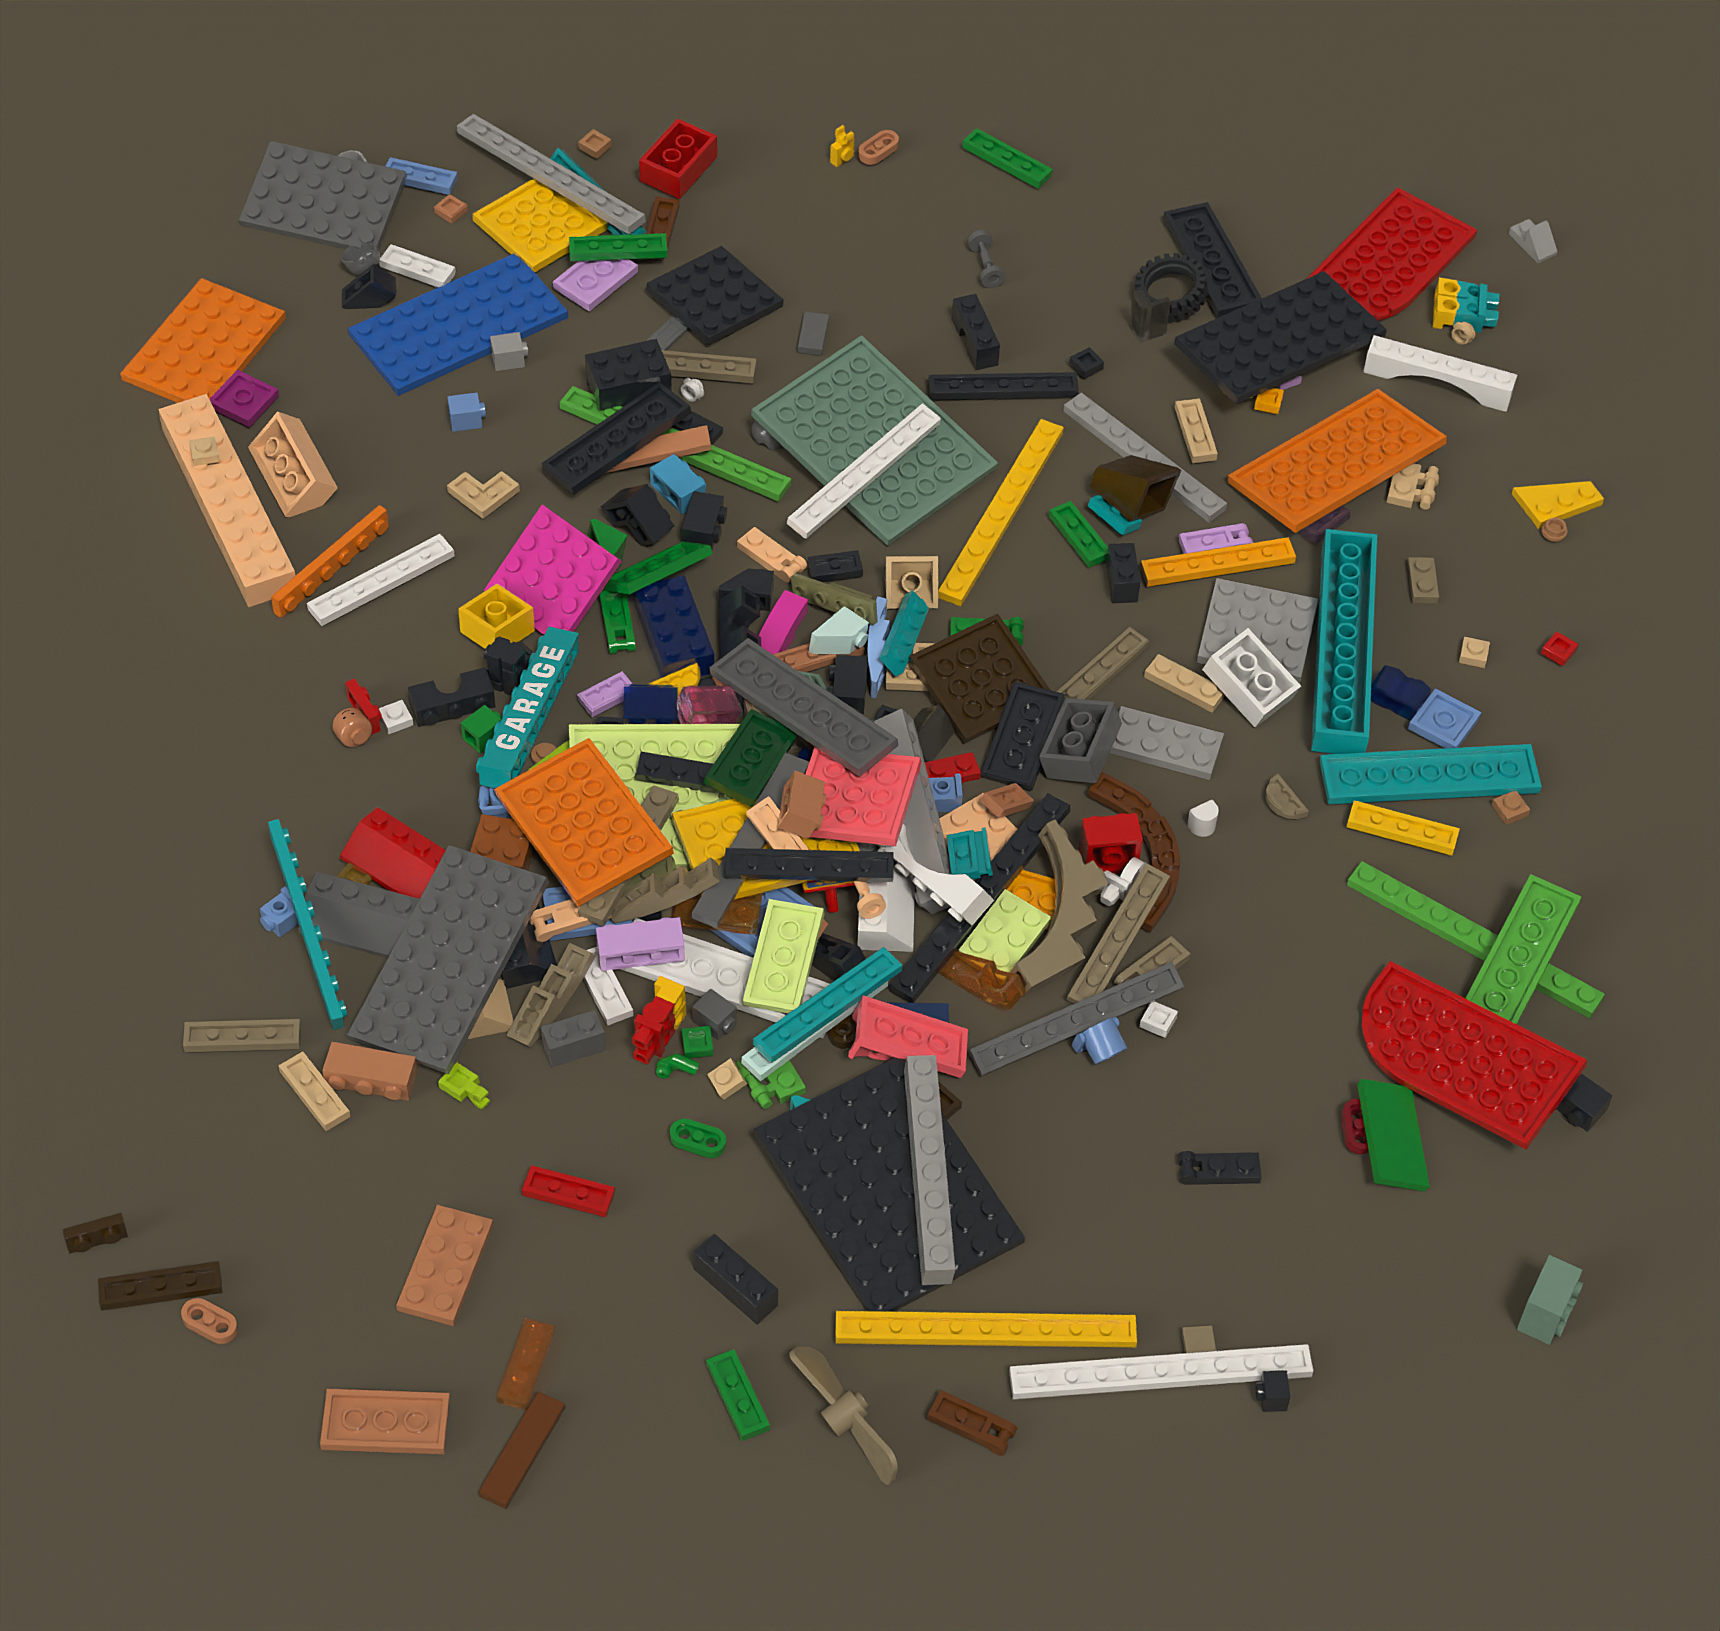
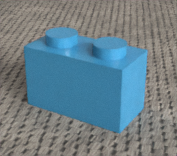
M675 454L650 467V485L681 515L688 511L694 491L705 493L706 483L703 478L697 476L690 469L689 465L685 461H681Z

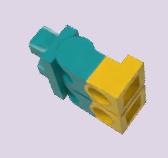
M1439 278L1434 294L1432 328L1442 329L1443 324L1454 326L1457 322L1462 323L1463 321L1471 324L1474 331L1480 333L1483 326L1496 327L1499 311L1494 310H1497L1500 294L1487 292V284H1480L1478 286L1474 283Z

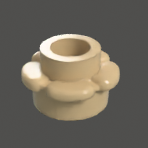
M1463 321L1462 323L1457 322L1454 325L1452 338L1456 343L1464 345L1470 343L1475 338V331L1471 324Z

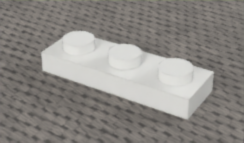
M392 244L379 260L380 267L436 287L449 283L456 274L454 266Z
M597 946L588 949L587 951L593 953L596 957L583 980L606 1025L608 1026L632 1017L633 1009L613 970L601 971Z

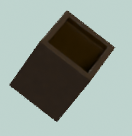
M1130 455L1099 465L1093 473L1094 477L1090 487L1128 520L1133 522L1165 510L1182 470L1175 466Z

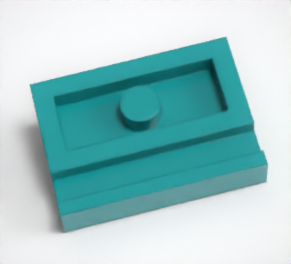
M986 827L978 832L969 830L947 835L951 875L966 874L971 879L981 878L980 875L987 873L989 876L993 875Z

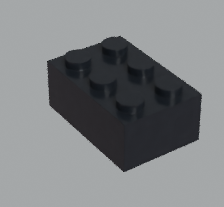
M657 339L585 354L586 377L599 410L626 405L659 382L672 391L671 372Z

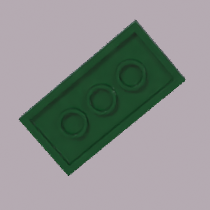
M750 709L705 776L703 784L753 807L785 752H789L797 740L798 734L785 725Z

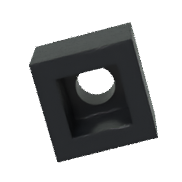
M1287 1370L1263 1371L1260 1382L1255 1384L1256 1400L1261 1401L1263 1412L1287 1411L1291 1398Z

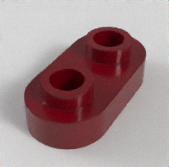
M1351 1099L1346 1102L1341 1112L1345 1144L1353 1153L1366 1154L1369 1152L1360 1099Z

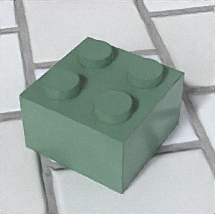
M1549 1255L1526 1304L1517 1330L1549 1345L1554 1335L1561 1337L1584 1284L1578 1281L1583 1270Z

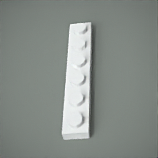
M438 534L308 602V610L319 624L323 626L453 558L454 549L441 534Z

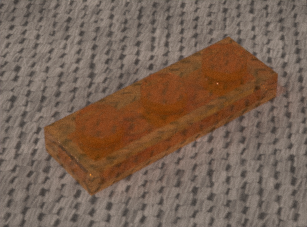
M525 1319L499 1389L497 1403L527 1410L555 1332L553 1325Z

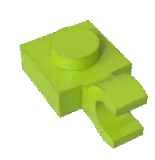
M457 1062L454 1064L451 1072L445 1074L438 1081L440 1089L460 1102L467 1096L475 1106L482 1110L490 1102L486 1098L489 1094L488 1091L478 1085L480 1083L479 1076Z

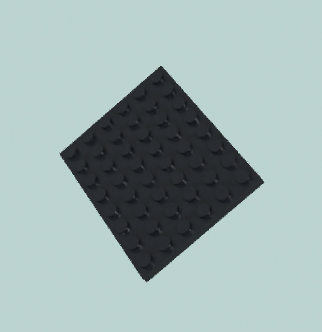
M896 1057L754 1128L755 1137L866 1311L895 1312L946 1285H922L904 1077L906 1059ZM941 1111L955 1261L953 1280L1023 1244L1025 1236Z

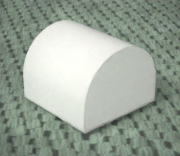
M1209 800L1190 809L1187 827L1193 834L1205 837L1215 831L1219 812L1216 803L1213 800Z

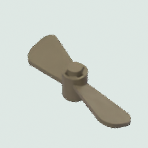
M806 1346L795 1347L789 1353L791 1360L831 1404L821 1412L825 1420L839 1437L850 1429L880 1480L886 1485L892 1483L896 1479L898 1471L897 1460L890 1447L864 1420V1417L868 1415L865 1410L869 1406L867 1401L859 1391L855 1394L851 1390L845 1393L828 1361L818 1350Z

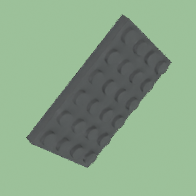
M270 141L239 222L241 226L347 249L349 246L359 249L362 247L363 241L374 243L379 249L405 183L406 171Z

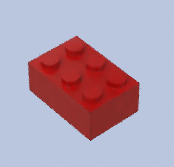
M677 118L639 160L640 181L680 199L718 157L717 135Z

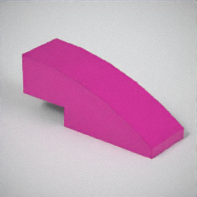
M784 590L759 633L762 648L771 654L787 650L795 638V630L808 613V599Z

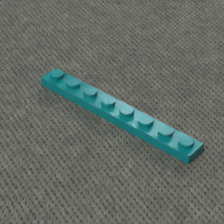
M279 819L269 821V834L332 1029L343 1028V1017L347 1016L344 1001H338L335 992L339 991L335 975L330 976L327 967L331 966L327 950L321 951L319 942L323 941L319 925L313 926L311 917H315L311 901H305L303 893L307 892L303 876L297 877L295 871L296 868H299L295 852L290 853L287 844L291 843L287 827L281 828Z

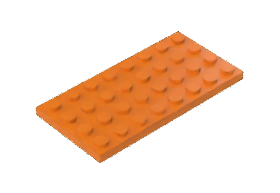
M1376 389L1229 474L1228 483L1293 532L1297 533L1444 446L1447 436L1381 390Z

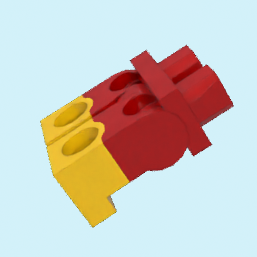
M659 975L654 984V1000L644 1007L643 1016L638 1014L634 1020L635 1034L632 1037V1044L635 1045L636 1049L633 1052V1058L644 1064H649L654 1055L660 1058L663 1056L665 1046L669 1043L686 1016L685 986Z

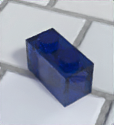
M625 684L624 719H629V723L635 724L645 723L646 719H656L657 724H672V719H678V685Z

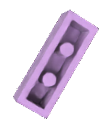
M666 917L646 922L635 921L622 925L609 924L596 928L601 971L685 961V946L680 917Z

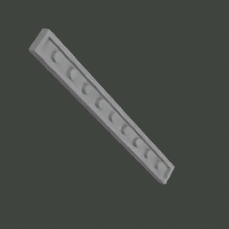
M472 114L457 125V131L460 135L627 234L632 233L645 223V214L475 114Z

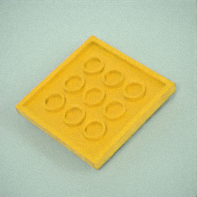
M535 178L472 214L473 221L511 255L515 254L534 272L569 253V237L598 236L608 230L607 221Z

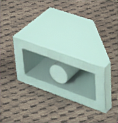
M844 606L812 633L809 652L812 654H850L857 647L861 648L866 643L869 622Z

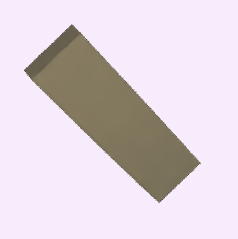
M709 858L691 871H688L682 865L661 880L653 873L622 895L611 914L612 921L618 923L643 917L670 908L700 894L720 882L718 863L714 859Z
M569 943L558 965H550L539 988L534 985L532 986L506 1036L531 1047L541 1036V1026L551 1024L566 1006L596 956L587 950Z

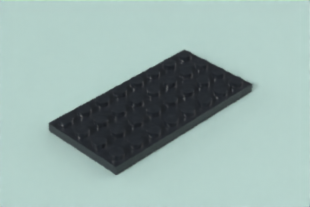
M1323 271L1175 337L1174 345L1235 404H1239L1370 344L1374 335L1382 338L1385 337L1387 329Z

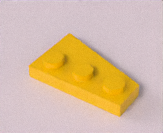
M1591 481L1514 487L1512 490V496L1538 529L1542 528L1543 524L1550 518L1564 520L1602 506L1604 501L1603 496Z

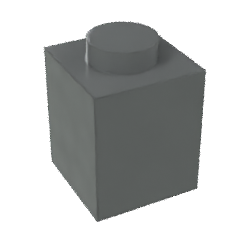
M710 989L692 1006V1022L699 1027L710 1026L711 1036L719 1040L725 1033L729 1034L737 1024V1007L713 989Z

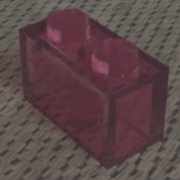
M683 686L675 703L682 724H735L741 712L735 691L731 686Z

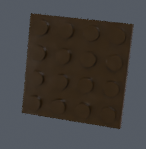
M998 613L910 655L908 660L964 744L999 726L1015 682L1050 690Z

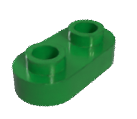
M679 1119L670 1128V1140L679 1149L707 1158L719 1157L726 1150V1136L718 1128L690 1119ZM682 1135H687V1136H689V1138H687V1139H683V1138H680V1137H681ZM709 1144H715L716 1146H715V1147H708L707 1145H709Z

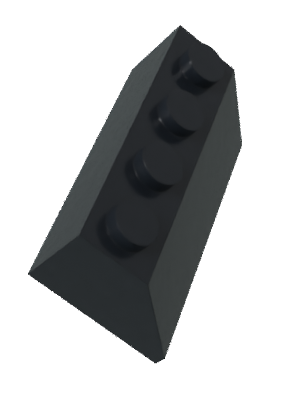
M539 903L536 906L535 910L540 909ZM530 921L501 974L506 989L542 981L550 965L557 966L550 939L544 942L537 941L534 934L535 926L531 925Z

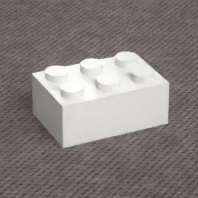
M1249 628L1214 653L1202 669L1255 728L1292 700L1301 687Z

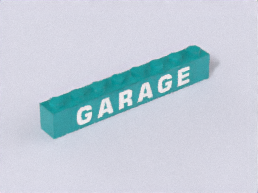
M548 627L545 635L540 636L537 651L530 656L528 669L522 671L519 687H514L511 702L505 705L501 722L498 721L496 723L494 736L492 739H488L485 754L483 757H479L477 761L476 773H479L480 785L497 788L519 776L579 654V633Z

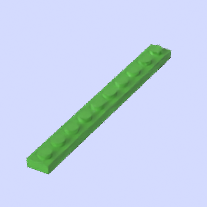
M574 386L570 388L560 401V409L597 425L622 408L617 406L599 410L593 394ZM670 428L661 435L678 432V430ZM711 445L712 450L678 457L686 463L778 502L791 486V478Z
M1361 861L1348 879L1347 886L1483 961L1486 960L1498 937L1495 933ZM1550 963L1536 987V990L1589 1019L1605 996L1603 992Z

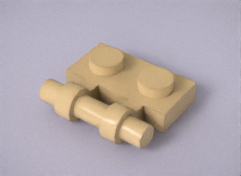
M1413 463L1393 475L1387 503L1411 508L1413 501L1420 502L1422 509H1429L1435 499L1434 487L1438 485L1439 481L1438 468L1430 466L1427 473H1420L1421 465ZM1417 485L1424 486V489H1422V490L1416 489V486H1417Z

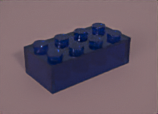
M685 575L657 581L634 592L635 608L661 678L695 663L700 668L701 676L711 674L710 667L715 664L714 651Z

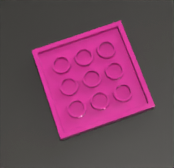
M541 505L484 591L495 584H499L532 606L534 610V628L544 635L548 627L574 632L622 561L552 510Z

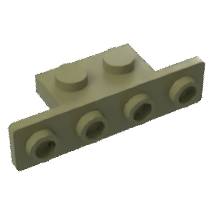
M796 573L791 576L792 592L808 599V603L836 613L845 606L871 625H875L878 622L877 605L872 595L834 582L826 584Z

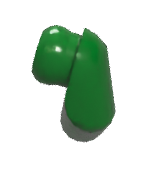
M674 1053L661 1058L656 1064L655 1072L662 1079L668 1078L671 1072L678 1069L694 1075L698 1069L699 1062Z

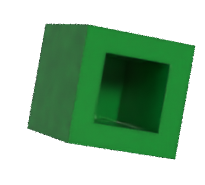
M486 705L482 706L461 722L462 739L479 754L483 753L488 739H492L494 736L496 723L502 720L501 715L496 711H491Z

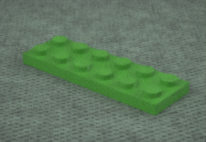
M1530 874L1465 999L1518 1024L1582 897Z

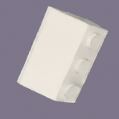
M894 867L893 882H866L870 889L869 894L878 893L883 896L886 902V909L882 914L872 919H865L859 913L857 946H860L861 950H880L885 947L888 951L913 952L915 884L909 876L906 877Z

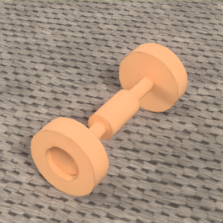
M853 881L859 894L864 896L857 904L861 917L872 919L882 914L886 909V902L883 896L878 893L869 894L870 889L865 881Z

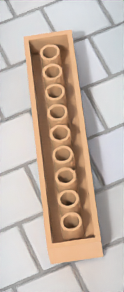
M207 394L158 409L162 430L248 607L271 600L273 594L295 577V570ZM215 436L220 462L194 466L189 440Z

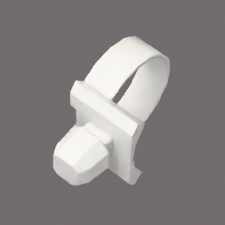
M1133 857L1126 865L1120 877L1106 870L1104 873L1108 884L1101 893V902L1111 906L1118 899L1124 901L1146 863Z

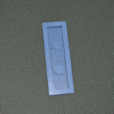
M391 157L385 166L406 171L407 177L404 185L447 195L451 194L458 180L457 172Z

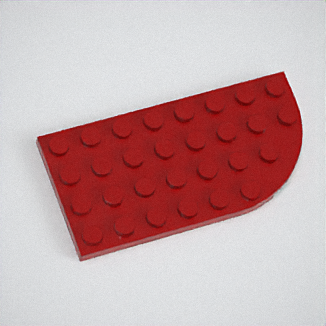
M1397 187L1309 277L1325 271L1377 321L1386 319L1400 313L1411 305L1476 237L1477 229Z
M1392 961L1387 964L1375 980L1365 998L1362 1016L1364 1041L1372 1059L1386 1075L1410 1090L1526 1150L1587 1066V1059Z

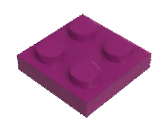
M237 370L209 400L216 412L250 428L279 397V391L277 388Z

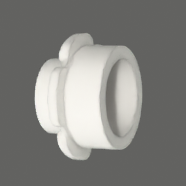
M687 378L681 386V393L685 399L694 402L704 396V388L699 380Z

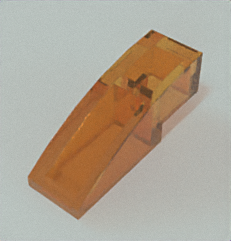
M958 951L953 954L939 972L946 979L970 994L1008 1010L1026 992L1019 975L998 970L994 961Z

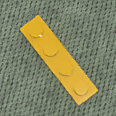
M1355 800L1347 823V828L1452 856L1460 828Z

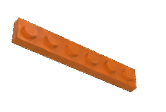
M380 505L377 506L273 594L271 600L274 614L282 618L288 612L293 611L303 599L312 595L316 588L329 580L343 565H347L357 553L366 549L369 543L377 536L382 535L389 527L387 510Z

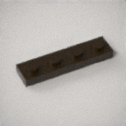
M219 1261L98 1279L101 1311L223 1293Z

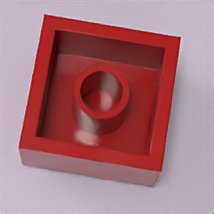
M1120 813L1112 816L1083 818L1078 851L1082 856L1084 865L1094 860L1096 865L1104 872L1108 870L1113 874L1123 872L1133 857L1140 859L1143 838L1137 813Z

